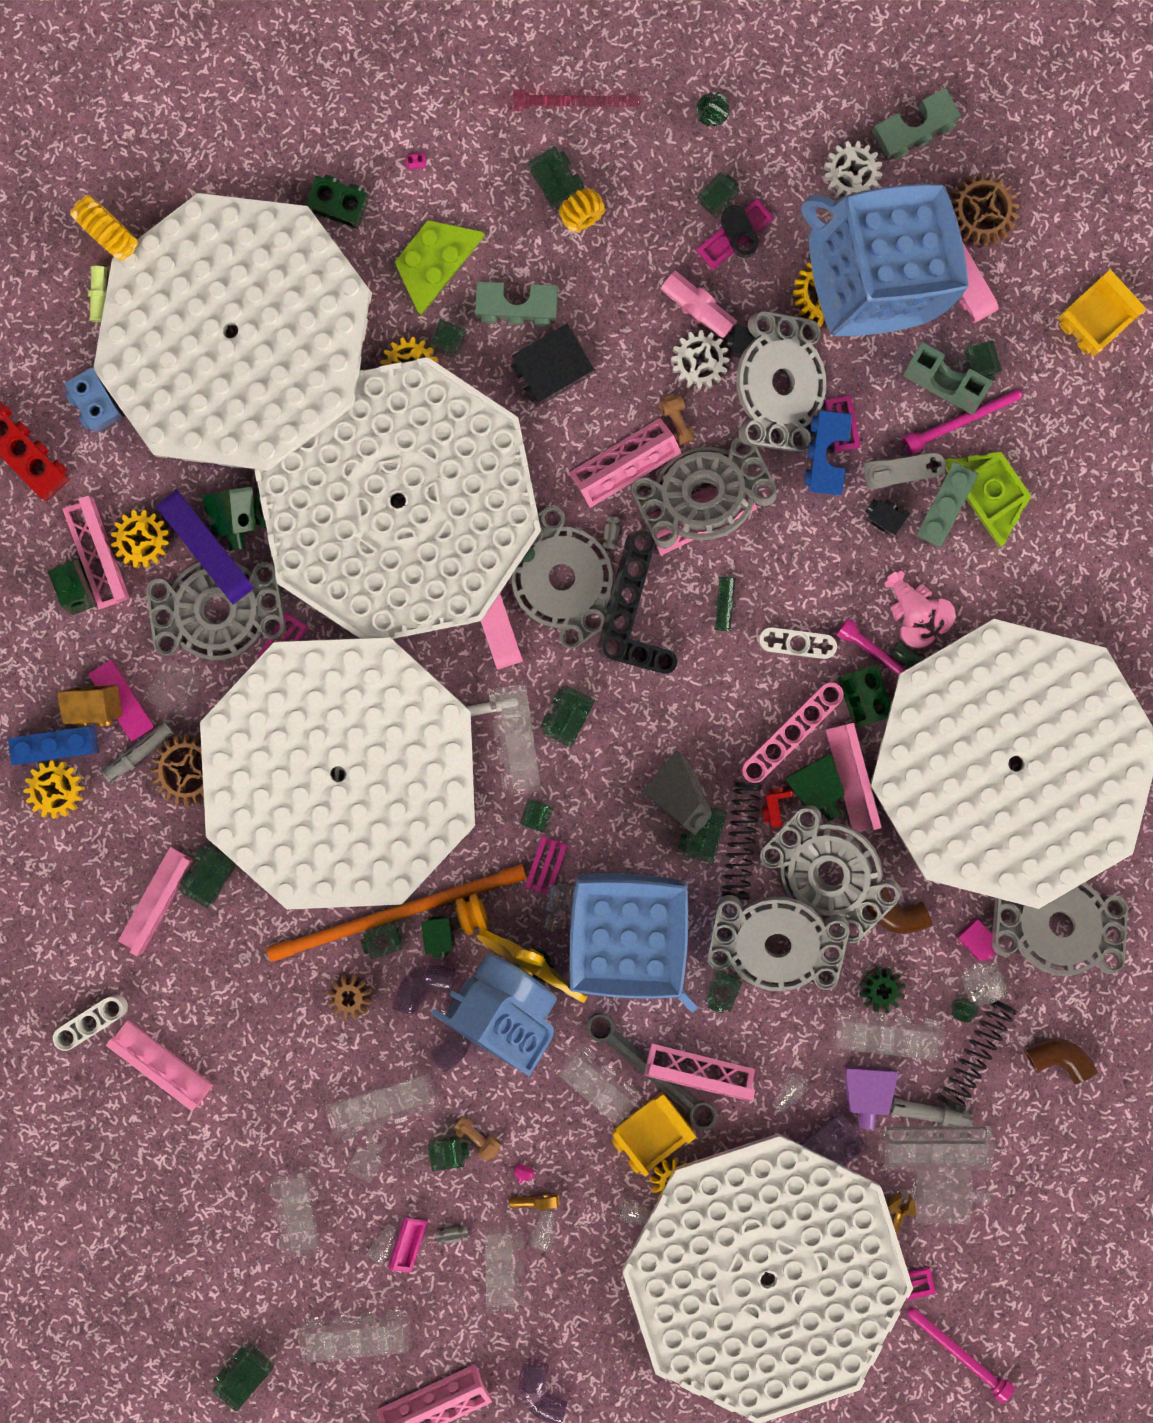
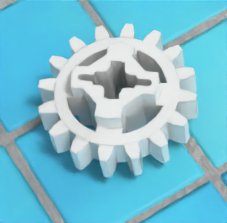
M847 141L844 149L838 145L835 148V154L829 153L827 159L831 163H825L823 169L829 171L825 174L824 180H831L828 190L837 189L835 197L838 198L841 194L847 196L878 187L879 184L875 180H880L883 173L877 171L881 168L882 162H875L878 153L870 154V145L862 149L860 148V141H857L855 147H851L850 142ZM844 157V165L836 168L837 162ZM850 166H853L854 170H858L856 176L853 175V172H848ZM870 174L868 182L862 186V177ZM840 181L845 182L849 187L843 185Z
M703 330L699 331L698 337L689 332L688 340L686 341L681 337L679 339L681 347L674 346L673 352L678 356L671 357V362L677 364L672 371L673 373L680 372L679 382L684 379L688 381L687 388H690L694 383L697 390H701L702 384H706L708 389L712 387V380L717 383L721 382L719 373L726 375L727 369L722 365L729 364L730 359L723 357L728 352V349L719 347L722 343L721 338L717 341L712 340V332L708 337H704ZM693 344H702L701 347L695 349L688 348ZM711 348L715 351L718 358V362L716 359L712 358L710 353ZM703 350H705L704 361L706 363L702 362L698 369L695 370V358H698ZM682 359L688 362L690 366L689 373L685 370ZM705 371L713 372L709 376L698 377L700 373Z

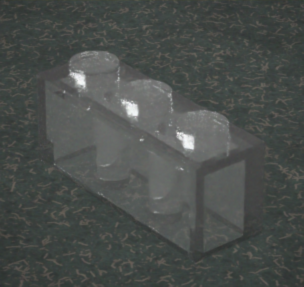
M576 1045L557 1067L556 1074L618 1126L639 1101L635 1095L637 1093L636 1088L626 1080L623 1084L615 1078L617 1073L606 1063L603 1066L594 1060L596 1055L589 1048L583 1046L581 1049Z
M308 1168L276 1173L273 1181H270V1192L272 1198L276 1197L278 1208L274 1209L276 1224H281L282 1235H279L281 1251L286 1252L287 1259L319 1253L322 1246Z
M518 1224L486 1225L485 1227L486 1312H519L520 1303H525V1286H519V1276H524V1259H519V1249H524V1233L518 1232Z

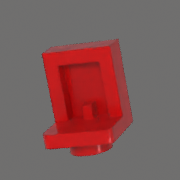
M785 786L769 789L770 794L764 795L766 806L761 807L764 823L769 822V827L771 828L782 826L778 799L793 796V791H786Z

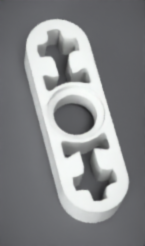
M767 628L759 636L761 648L772 653L828 659L837 650L835 639L826 634ZM770 632H773L775 638L783 639V633L788 634L785 641L786 650L781 649L783 645L781 643H774L772 648L768 647V642L764 641V637L769 636ZM801 636L805 640L803 650L795 651L791 648L790 640L792 637ZM809 637H814L813 643L817 644L822 643L823 639H826L827 644L832 645V649L826 651L825 655L821 654L822 651L819 648H812L813 654L808 653L810 648Z

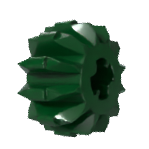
M875 967V977L869 972L865 973V976L870 979L869 983L860 981L859 984L867 988V990L859 992V995L864 998L868 997L864 1005L869 1007L874 1004V1012L878 1013L882 1006L884 1012L889 1013L890 1003L895 1008L899 1007V1004L895 1001L896 997L899 999L905 998L904 994L898 992V990L905 988V984L901 982L896 983L901 976L898 973L891 976L890 968L886 967L882 975L881 969ZM880 984L889 988L888 992L885 991L886 995L883 997L876 993V989H880L878 987Z

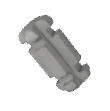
M609 516L606 520L608 524L605 526L603 538L605 543L602 546L606 549L614 550L617 547L615 542L618 541L620 529L618 524L621 523V519Z
M462 1225L461 1228L459 1226L447 1227L443 1231L437 1229L435 1236L437 1244L442 1245V1242L449 1244L460 1242L461 1239L466 1241L469 1238L467 1226Z

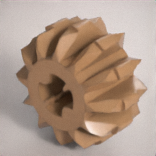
M356 974L352 975L350 983L347 976L342 975V985L334 980L332 986L336 990L327 991L328 996L335 998L328 1001L327 1005H337V1008L333 1011L335 1016L341 1010L344 1011L343 1020L348 1019L350 1012L353 1019L357 1020L359 1018L358 1010L363 1014L368 1012L367 1007L363 1004L371 1005L373 1002L371 998L364 997L372 993V988L362 989L367 982L365 979L356 984ZM345 991H347V994L351 991L355 994L353 998L354 1004H352V1001L349 1003L344 1001L346 998Z

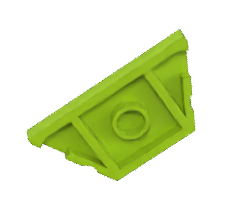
M428 220L396 259L395 265L419 315H423L485 237L483 232Z
M1002 452L946 459L945 469L947 472H949L953 462H957L979 473L966 500L998 547H1002L1005 545L1006 539L1013 527L1018 522L1023 509L1028 504L1031 494Z

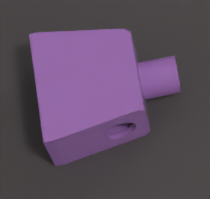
M844 1065L847 1109L852 1113H859V1128L875 1129L876 1114H889L898 1072L892 1068Z

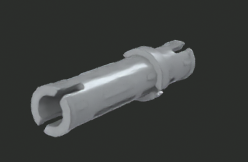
M163 721L156 729L143 737L126 752H120L118 754L119 757L101 770L102 775L110 784H113L124 773L134 770L136 764L161 746L164 741L174 736L175 732L166 721Z
M897 1098L892 1099L891 1107L893 1109H890V1115L893 1116L897 1115L939 1123L942 1127L952 1125L970 1129L973 1124V1120L969 1119L973 1118L972 1112L963 1111V1113L950 1109L947 1105L938 1107Z

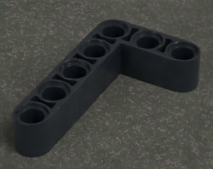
M643 530L633 531L627 536L598 641V651L606 659L668 674L677 667L678 660L674 652L630 640L655 546V540L650 532ZM639 535L643 536L646 541L645 547L642 550H638L635 547V539ZM632 561L636 562L639 567L638 573L635 576H631L627 570L628 565ZM627 587L630 589L632 596L625 603L621 600L620 594ZM617 614H622L625 622L621 628L617 629L614 626L613 620ZM615 640L618 649L614 654L610 655L606 650V646L609 641ZM636 647H640L643 651V656L639 661L635 662L632 658V652ZM666 654L668 664L661 669L657 661L660 655Z

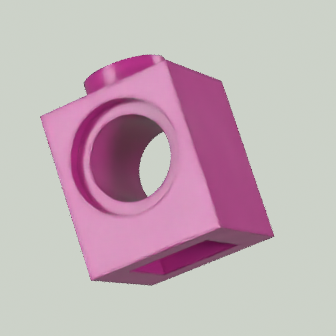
M973 918L955 936L981 962L984 959L988 961L996 954L992 948V933L976 918Z

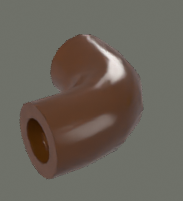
M887 887L882 888V896L886 900H892ZM922 901L905 908L895 905L877 923L889 932L903 935L920 932L933 926L930 915ZM867 905L866 909L872 918L877 917V909L874 906Z
M1050 1038L1024 1049L1025 1055L1037 1073L1050 1066H1061L1068 1072L1074 1084L1082 1083L1098 1073L1085 1051L1080 1046L1065 1039Z

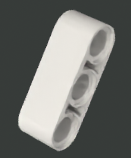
M111 995L58 1028L53 1035L54 1045L62 1051H68L126 1014L128 1010L126 999L121 995ZM110 1001L118 1004V1014H112L109 1011L108 1004ZM87 1016H92L96 1020L95 1029H91L86 1025L85 1019ZM64 1030H68L73 1034L72 1043L64 1041Z

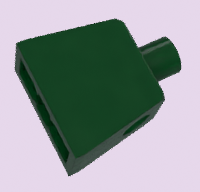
M252 487L202 495L212 535L214 537L226 535L229 551L245 549L242 532L254 531L256 528Z
M80 558L48 571L61 607L70 614L75 615L97 606Z
M826 754L783 778L804 806L812 805L818 808V810L821 809L828 822L842 815L835 801L843 797L845 793L831 754Z

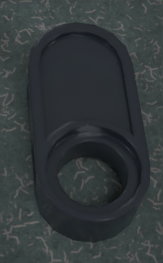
M738 205L728 206L722 213L721 226L735 254L741 258L751 257L758 248V237L745 210ZM742 237L750 238L753 242L752 249L748 251L741 250L738 247L739 239Z

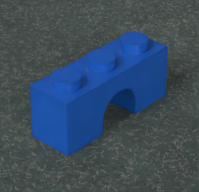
M817 410V415H812L810 431L815 432L814 442H809L807 458L811 459L810 469L805 470L804 485H808L809 492L842 495L846 468L829 464L826 459V449L834 441H849L852 421L851 413Z
M81 727L8 738L11 765L99 753L95 727Z

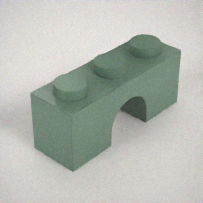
M946 88L921 101L918 108L924 119L922 125L910 127L903 122L899 113L874 126L872 135L886 160L892 157L895 160H899L909 154V148L915 145L921 148L933 140V135L939 132L945 135L957 127L956 123L961 114Z
M477 282L475 315L476 319H481V323L496 324L497 320H508L510 325H524V321H534L535 326L549 327L551 322L556 323L558 286L531 284L528 300L521 305H513L504 297V283Z
M922 342L903 376L974 415L993 381L970 368L966 373H958L951 370L944 363L945 354Z
M953 462L916 536L940 548L943 546L962 505L979 475L978 472Z

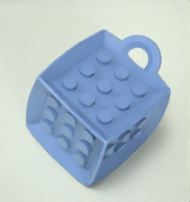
M942 184L889 186L847 195L837 201L822 195H811L806 198L801 206L804 219L813 228L808 237L812 272L822 313L831 335L861 336L881 334L926 324L948 311L966 291L968 275L962 237L951 200L945 186ZM824 208L832 212L834 216L824 223L817 217L816 210Z
M575 874L573 876L575 887L570 927V980L567 985L570 991L618 998L677 997L694 1013L699 1007L683 989L688 945L687 881L684 879L678 880L639 874Z

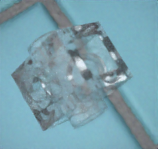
M985 961L977 962L970 965V970L961 975L971 1006L990 1004L1008 994L997 963L985 964Z

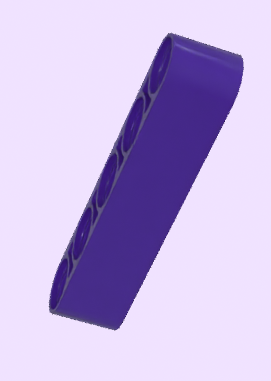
M177 489L155 504L156 508L232 605L254 590L249 580Z

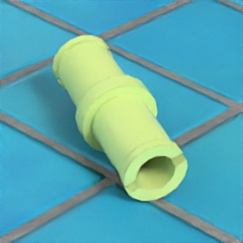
M91 266V290H88V297H90L89 321L101 322L107 292L108 267Z

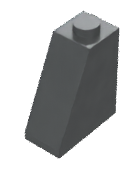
M676 750L642 792L695 835L705 826L712 812L692 763Z

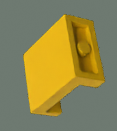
M1110 269L1057 318L1061 321L1059 323L1061 329L1066 334H1073L1079 341L1077 345L1080 350L1094 357L1132 321L1139 317L1146 310V307Z
M663 1091L611 1130L613 1135L611 1142L620 1153L623 1150L630 1157L627 1161L636 1174L641 1172L644 1177L649 1175V1171L684 1143L687 1142L689 1144L697 1138L693 1129Z

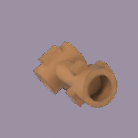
M671 394L664 397L662 401H659V407L664 417L671 416L677 431L673 435L676 441H678L679 446L693 441V428L686 427L680 412L685 409L681 395Z
M462 1116L453 1127L456 1131L455 1134L460 1138L465 1135L479 1146L476 1153L488 1162L491 1158L494 1159L500 1151L501 1142L491 1134L485 1138L471 1126L474 1122L473 1120Z

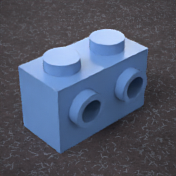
M92 367L64 383L68 390L65 392V395L73 407L77 405L81 412L78 418L86 430L91 429L93 432L98 433L124 418L111 394Z

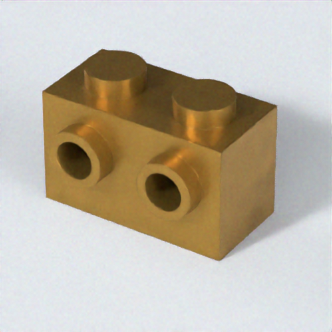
M118 684L72 687L57 692L62 724H74L75 728L89 726L91 725L90 723H96L97 727L112 725V720L123 716Z

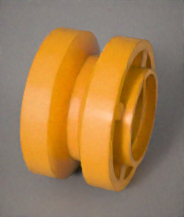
M477 893L470 895L468 902L463 898L456 900L457 907H455L457 917L462 930H465L467 936L474 934L475 927H478L481 931L488 929L487 913L482 899H479Z

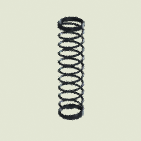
M735 781L733 785L734 787H740L733 790L737 794H743L740 791H758L762 789V784ZM749 795L756 799H734L732 803L741 805L739 802L760 801L761 798ZM749 805L754 810H732L731 814L740 815V812H758L760 809ZM746 816L753 820L730 821L729 823L734 826H740L737 823H756L759 820L752 816ZM746 827L753 831H732L728 834L737 837L736 834H753L758 831L755 828ZM745 837V839L752 842H728L727 845L737 847L735 845L755 844L756 841ZM743 848L750 853H727L726 856L736 858L734 856L753 855L755 852L751 849ZM742 859L749 863L725 864L724 866L733 869L734 867L732 866H751L754 863L751 860ZM742 869L741 871L749 874H727L723 877L733 879L732 877H749L753 874L748 870ZM739 880L748 885H723L722 888L726 890L750 887L751 883ZM729 891L721 892L722 897L733 895L741 900L750 899V894L744 891H739L740 893L738 894Z
M994 997L989 1002L994 1008L998 1006L1013 1015L1018 1013L1017 1010ZM984 1011L990 1018H992L990 1015H993L1002 1020L1013 1022V1019L1005 1012L1002 1013L1007 1018L990 1011ZM983 1020L979 1021L984 1027L988 1025L1001 1031H1008L1007 1027L999 1021L996 1022L1001 1027ZM974 1030L975 1034H977L980 1037H982L980 1035L982 1034L989 1038L998 1041H1003L1002 1037L995 1031H992V1033L997 1037H994L979 1030ZM972 1039L969 1040V1042L974 1046H977L976 1044H978L980 1046H983L994 1051L998 1050L997 1047L989 1040L986 1041L992 1047ZM963 1049L968 1055L972 1053L981 1058L992 1060V1056L985 1050L980 1049L988 1057L969 1049ZM962 1058L958 1059L964 1065L967 1063L983 1070L987 1069V1066L979 1059L976 1060L982 1066ZM953 1068L958 1074L963 1073L976 1079H982V1076L973 1068L970 1069L978 1076L958 1068ZM948 1077V1080L954 1084L957 1082L969 1088H977L976 1084L969 1078H966V1080L972 1085ZM943 1087V1089L948 1093L953 1092L966 1098L972 1097L971 1094L963 1087L960 1088L967 1095L957 1092L948 1087ZM939 1094V1097H937L939 1101L963 1113L966 1104L959 1097L954 1096L963 1105L948 1100L945 1096Z

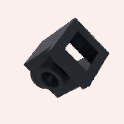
M873 498L865 510L869 514L865 521L892 538L897 534L910 512L905 510L900 513L898 512L899 507L889 500L884 502L881 500L877 501Z

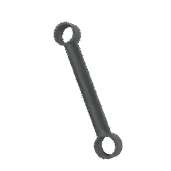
M596 1013L591 1016L587 1023L589 1036L596 1041H605L644 1075L648 1057L614 1028V1023L610 1016L605 1013ZM598 1017L606 1018L610 1023V1032L604 1036H597L591 1031V1024ZM647 1077L689 1113L693 1126L706 1130L715 1124L717 1114L710 1102L697 1100L679 1084ZM705 1105L710 1107L713 1113L711 1121L705 1124L695 1122L693 1113L698 1106Z

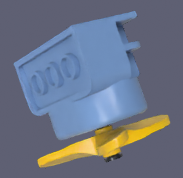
M480 930L476 937L484 945L510 962L495 954H487L473 977L467 978L459 993L450 992L449 996L455 1000L447 1013L443 1015L433 1009L431 1014L483 1050L530 1077L553 1038L554 1028L546 1021V1018L557 1001V996L532 976H537L580 1002L585 1003L588 996L584 993L570 991L567 987L569 981L547 964L543 956L546 952L541 948L532 945V948L528 951L508 939L501 938L486 930Z

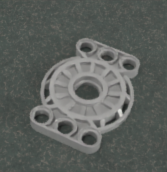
M767 311L755 313L749 318L748 329L756 339L744 350L736 374L739 400L745 413L750 418L739 427V438L744 444L789 452L805 451L808 449L809 442H812L811 434L805 427L811 423L812 415H817V410L821 409L826 394L824 365L817 350L813 347V344L820 339V326L816 321ZM759 317L764 318L766 321L764 332L758 329L757 321ZM783 321L789 326L787 336H784L780 331V325ZM806 325L812 331V336L809 340L803 335V328ZM779 369L785 370L789 376L790 388L786 395L778 394L772 384L773 375ZM814 403H816L813 411L810 415H808L807 413L812 409ZM751 425L757 430V436L754 440H751L748 436V428ZM773 429H776L780 434V439L776 444L771 440ZM797 432L802 436L800 447H797L793 440Z
M737 437L731 443L730 452L715 447L694 448L679 454L669 461L661 470L656 482L645 477L637 479L632 485L633 497L649 532L655 540L656 546L669 548L674 545L678 535L693 540H712L723 537L736 530L747 519L753 509L754 502L760 506H768L774 503L777 498L776 486L757 446H750L751 450L747 454H739L736 452V449L744 443ZM751 466L761 468V472L755 476L747 474L746 471ZM709 483L715 486L718 492L713 500L699 503L692 499V491L699 484ZM643 486H648L652 489L651 493L647 496H640L637 494V491ZM762 487H768L772 490L768 497L757 495V491ZM656 507L662 510L661 514L656 518L647 516V512L651 508ZM741 510H745L743 514L736 521H734V519L739 515ZM726 525H729L728 527H726V528H724V529H722V530L713 532V530H717V529H720V528H722V527H724V526H726ZM668 529L672 534L668 539L661 540L657 537L658 532ZM691 531L707 532V533L696 534V533H691Z
M549 506L538 513L541 532L522 559L524 561L522 568L517 567L512 574L511 583L514 596L527 615L540 624L553 628H562L559 634L561 644L568 649H575L602 630L607 612V603L611 597L613 571L604 547L594 537L582 530L563 527L565 522L563 511L559 507ZM555 511L560 515L561 520L558 525L550 526L546 523L545 517L548 512ZM561 531H567L566 536H559ZM572 532L584 536L589 541L584 543L580 539L573 538ZM593 544L601 551L605 559L599 560L597 554L591 548ZM565 564L571 567L575 573V582L567 590L555 589L549 581L550 571L557 565ZM606 564L609 572L608 582L603 581L604 573L602 566ZM516 573L521 574L522 589L517 591L515 582ZM602 588H607L606 594H600ZM525 595L528 602L533 606L531 611L523 604L520 596ZM620 595L621 600L626 603V599ZM540 612L545 616L551 617L552 623L540 619L535 614ZM590 614H597L601 619V624L596 629L587 627L585 623L586 617ZM617 614L613 622L620 618L622 614ZM558 619H565L564 624H557ZM569 629H574L579 634L578 642L572 645L567 644L563 638L564 633Z
M199 562L184 570L172 586L163 579H154L149 582L146 594L155 650L164 656H173L182 646L186 651L199 658L227 660L249 650L257 642L261 634L270 640L280 639L285 634L286 623L284 620L280 585L277 584L275 567L268 562H261L254 567L251 573L247 568L234 562L242 570L241 572L245 577L246 575L250 577L249 582L254 587V590L234 605L228 600L207 571L202 569V565ZM262 568H270L273 572V576L268 582H262L258 578V573ZM196 569V573L189 576L184 582L182 581L190 572ZM158 584H164L167 589L166 595L160 599L153 596V588ZM267 594H273L276 597V604L270 609L262 605V599ZM214 597L224 598L230 607L228 617L219 623L209 621L204 613L206 603ZM162 610H167L170 613V620L165 625L158 624L156 620L157 614ZM271 620H276L280 624V630L275 635H270L266 632V625ZM255 626L258 629L256 634L252 633ZM167 636L171 637L174 641L173 648L170 651H163L160 647L161 640ZM248 637L251 638L244 647L237 650L236 646L243 643ZM184 638L188 640L187 644L183 642ZM196 645L206 649L208 655L198 653L192 648ZM230 649L232 652L223 656H215V651Z
M806 805L762 849L760 853L761 862L768 868L781 867L782 884L787 896L795 900L798 899L813 908L822 918L823 922L832 915H842L847 919L848 923L856 924L859 927L860 933L857 936L849 935L847 942L857 943L897 904L902 894L901 887L893 880L882 881L883 872L880 858L866 837L855 829L842 824H821L822 816L818 808ZM803 812H810L814 815L815 823L813 825H806L802 821L801 815ZM820 829H825L824 833H820ZM832 829L841 830L849 834L846 836L841 833L832 832ZM787 830L794 831L798 837L797 842L793 844L788 843L784 838V832ZM855 837L861 841L867 849L864 850L853 838ZM771 848L776 849L780 853V860L776 862L769 860L767 850ZM869 855H872V858L876 865V870L872 869V863L869 859ZM826 861H834L839 864L844 872L842 882L837 885H829L823 882L819 875L820 865ZM882 888H892L896 894L895 899L886 900L881 894ZM867 905L874 906L878 912L877 917L868 918L864 914L863 908ZM840 924L839 933H842L845 928Z
M1085 882L1079 885V887L1086 890L1092 898L1079 890L1077 886L1040 909L995 898L992 948L1000 956H1009L1019 949L1021 954L1033 966L1043 972L1056 976L1081 974L1096 964L1103 973L1113 974L1121 970L1125 963L1127 903L1122 897L1117 895L1110 896L1103 901L1100 895ZM1109 902H1115L1119 905V915H1112L1108 911L1107 906ZM1003 910H1008L1013 914L1014 921L1012 924H1007L1002 920L1001 912ZM1061 912L1070 918L1073 924V931L1070 936L1059 937L1052 932L1049 920L1054 913ZM1108 928H1113L1118 932L1119 938L1116 942L1110 941L1107 938L1106 930ZM1001 936H1006L1011 940L1012 948L1010 950H1005L999 945V938ZM1106 954H1112L1117 959V966L1115 968L1106 965L1104 960ZM1082 962L1087 964V966H1085L1084 968L1077 970L1073 969V966H1076ZM1050 967L1063 968L1065 971L1056 970Z
M726 895L719 900L708 949V963L716 970L727 969L732 964L735 971L745 981L769 991L793 990L808 984L811 980H814L819 988L829 990L834 988L839 980L849 937V923L841 915H832L823 922L822 918L813 908L789 897L774 896L762 898L743 908L741 901L737 897ZM725 904H733L737 907V911L734 914H726L723 912L722 907ZM839 923L845 929L840 934H834L829 928L832 924ZM720 928H729L732 931V935L728 938H722L717 934V931ZM773 934H782L790 939L791 948L782 954L771 953L766 949L765 941ZM829 947H834L839 951V954L836 957L830 958L824 954V951ZM717 951H722L727 955V959L718 962L713 959L712 955ZM745 968L750 974L754 975L755 978L748 975L743 969ZM823 971H830L834 976L829 981H823L819 978V974ZM798 978L800 979L793 983L784 984V982H790ZM762 980L768 981V982H774V983H778V984H768V983L762 982Z

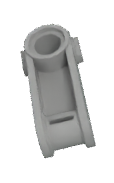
M928 452L891 459L863 462L864 478L867 489L893 486V484L940 476L946 468V462L940 454ZM930 460L936 462V466H933L932 470L926 468V464L930 463Z

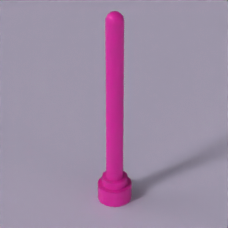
M1014 390L977 408L974 415L966 412L921 434L919 432H910L902 436L904 446L909 445L906 448L907 453L910 456L921 451L925 443L1021 399L1022 392Z
M847 618L837 630L836 636L843 641H853L896 675L907 670L860 634V629L856 627L857 624L850 618Z
M915 1308L908 1309L907 1316L989 1385L995 1399L1004 1404L1011 1398L1015 1391L1013 1384L1007 1379H997Z

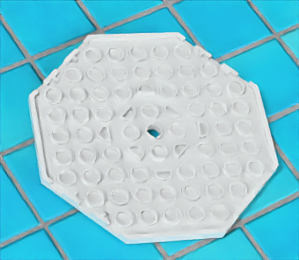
M197 193L137 239L138 246L130 257L128 256L124 261L118 260L115 257L112 258L93 369L156 457H169L185 461L206 462L267 472L354 406L356 380L359 377L362 343L365 340L368 322L367 313L371 303L372 292L308 206ZM228 325H236L238 327V334L233 338L226 337Z
M428 357L405 363L400 362L380 366L379 368L365 371L360 370L359 377L356 380L355 401L352 408L269 471L254 470L277 584L359 638L391 637L396 639L480 622L541 532L519 419ZM400 493L405 496L406 503L405 506L397 509L391 505V498L394 494Z
M992 619L898 675L894 697L891 702L870 786L926 880L1040 909L1133 854L1153 778V726L1107 648ZM1018 756L1023 760L1020 771L1014 772L1009 768L1008 763L1011 757Z
M391 637L273 642L200 722L206 838L287 910L402 905L475 826L471 712ZM336 766H340L346 771V778L342 781L332 779L331 770Z
M780 1134L675 1167L622 1268L655 1374L664 1379L668 1378L678 1383L680 1387L699 1396L702 1395L731 1412L735 1411L754 1423H763L859 1391L865 1382L864 1378L870 1366L874 1365L883 1347L882 1344L888 1332H891L903 1303L906 1298H909L913 1290L881 1186ZM764 1272L775 1275V1280L772 1284L763 1285L760 1280L762 1275L765 1274Z

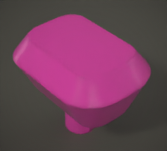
M422 152L409 153L405 157V165L408 169L424 168L426 156Z
M520 1163L514 1166V1176L518 1178V1183L521 1184L523 1180L529 1181L534 1177L535 1173L531 1167Z

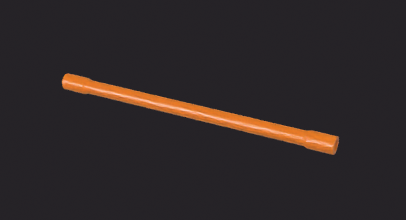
M523 864L501 870L496 874L294 940H286L266 947L270 962L292 956L297 952L411 916L460 898H466L475 893L478 894L499 886H507L525 880L527 876Z

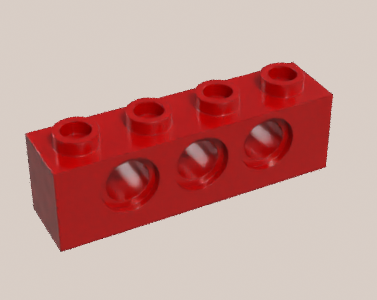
M0 401V425L6 423L8 427L7 432L0 436V457L42 500L48 501L70 480L65 475L68 469L57 459L53 462L46 455L50 452L47 447L39 440L34 442L28 436L31 431L20 420L15 423L10 417L13 412ZM25 442L26 451L22 455H17V445ZM38 462H44V471L36 475L34 472L35 465Z

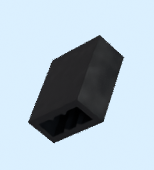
M568 323L513 354L512 361L514 363L510 365L517 379L522 377L527 384V387L523 389L531 402L536 400L539 406L590 377L595 372Z

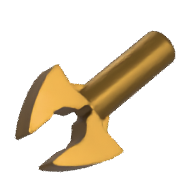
M901 1192L893 1195L886 1203L888 1210L894 1212L892 1223L896 1236H898L904 1217L906 1215L916 1216V1206L911 1193H909L907 1203L903 1204L902 1207L899 1206L902 1201Z
M545 1193L541 1196L511 1197L508 1204L510 1208L536 1207V1211L557 1208L560 1205L559 1194Z

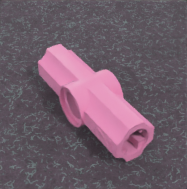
M676 270L661 287V291L680 305L685 314L688 312L695 318L694 321L696 323H702L722 340L737 324V320L718 306L716 300L707 291L700 287L696 288Z

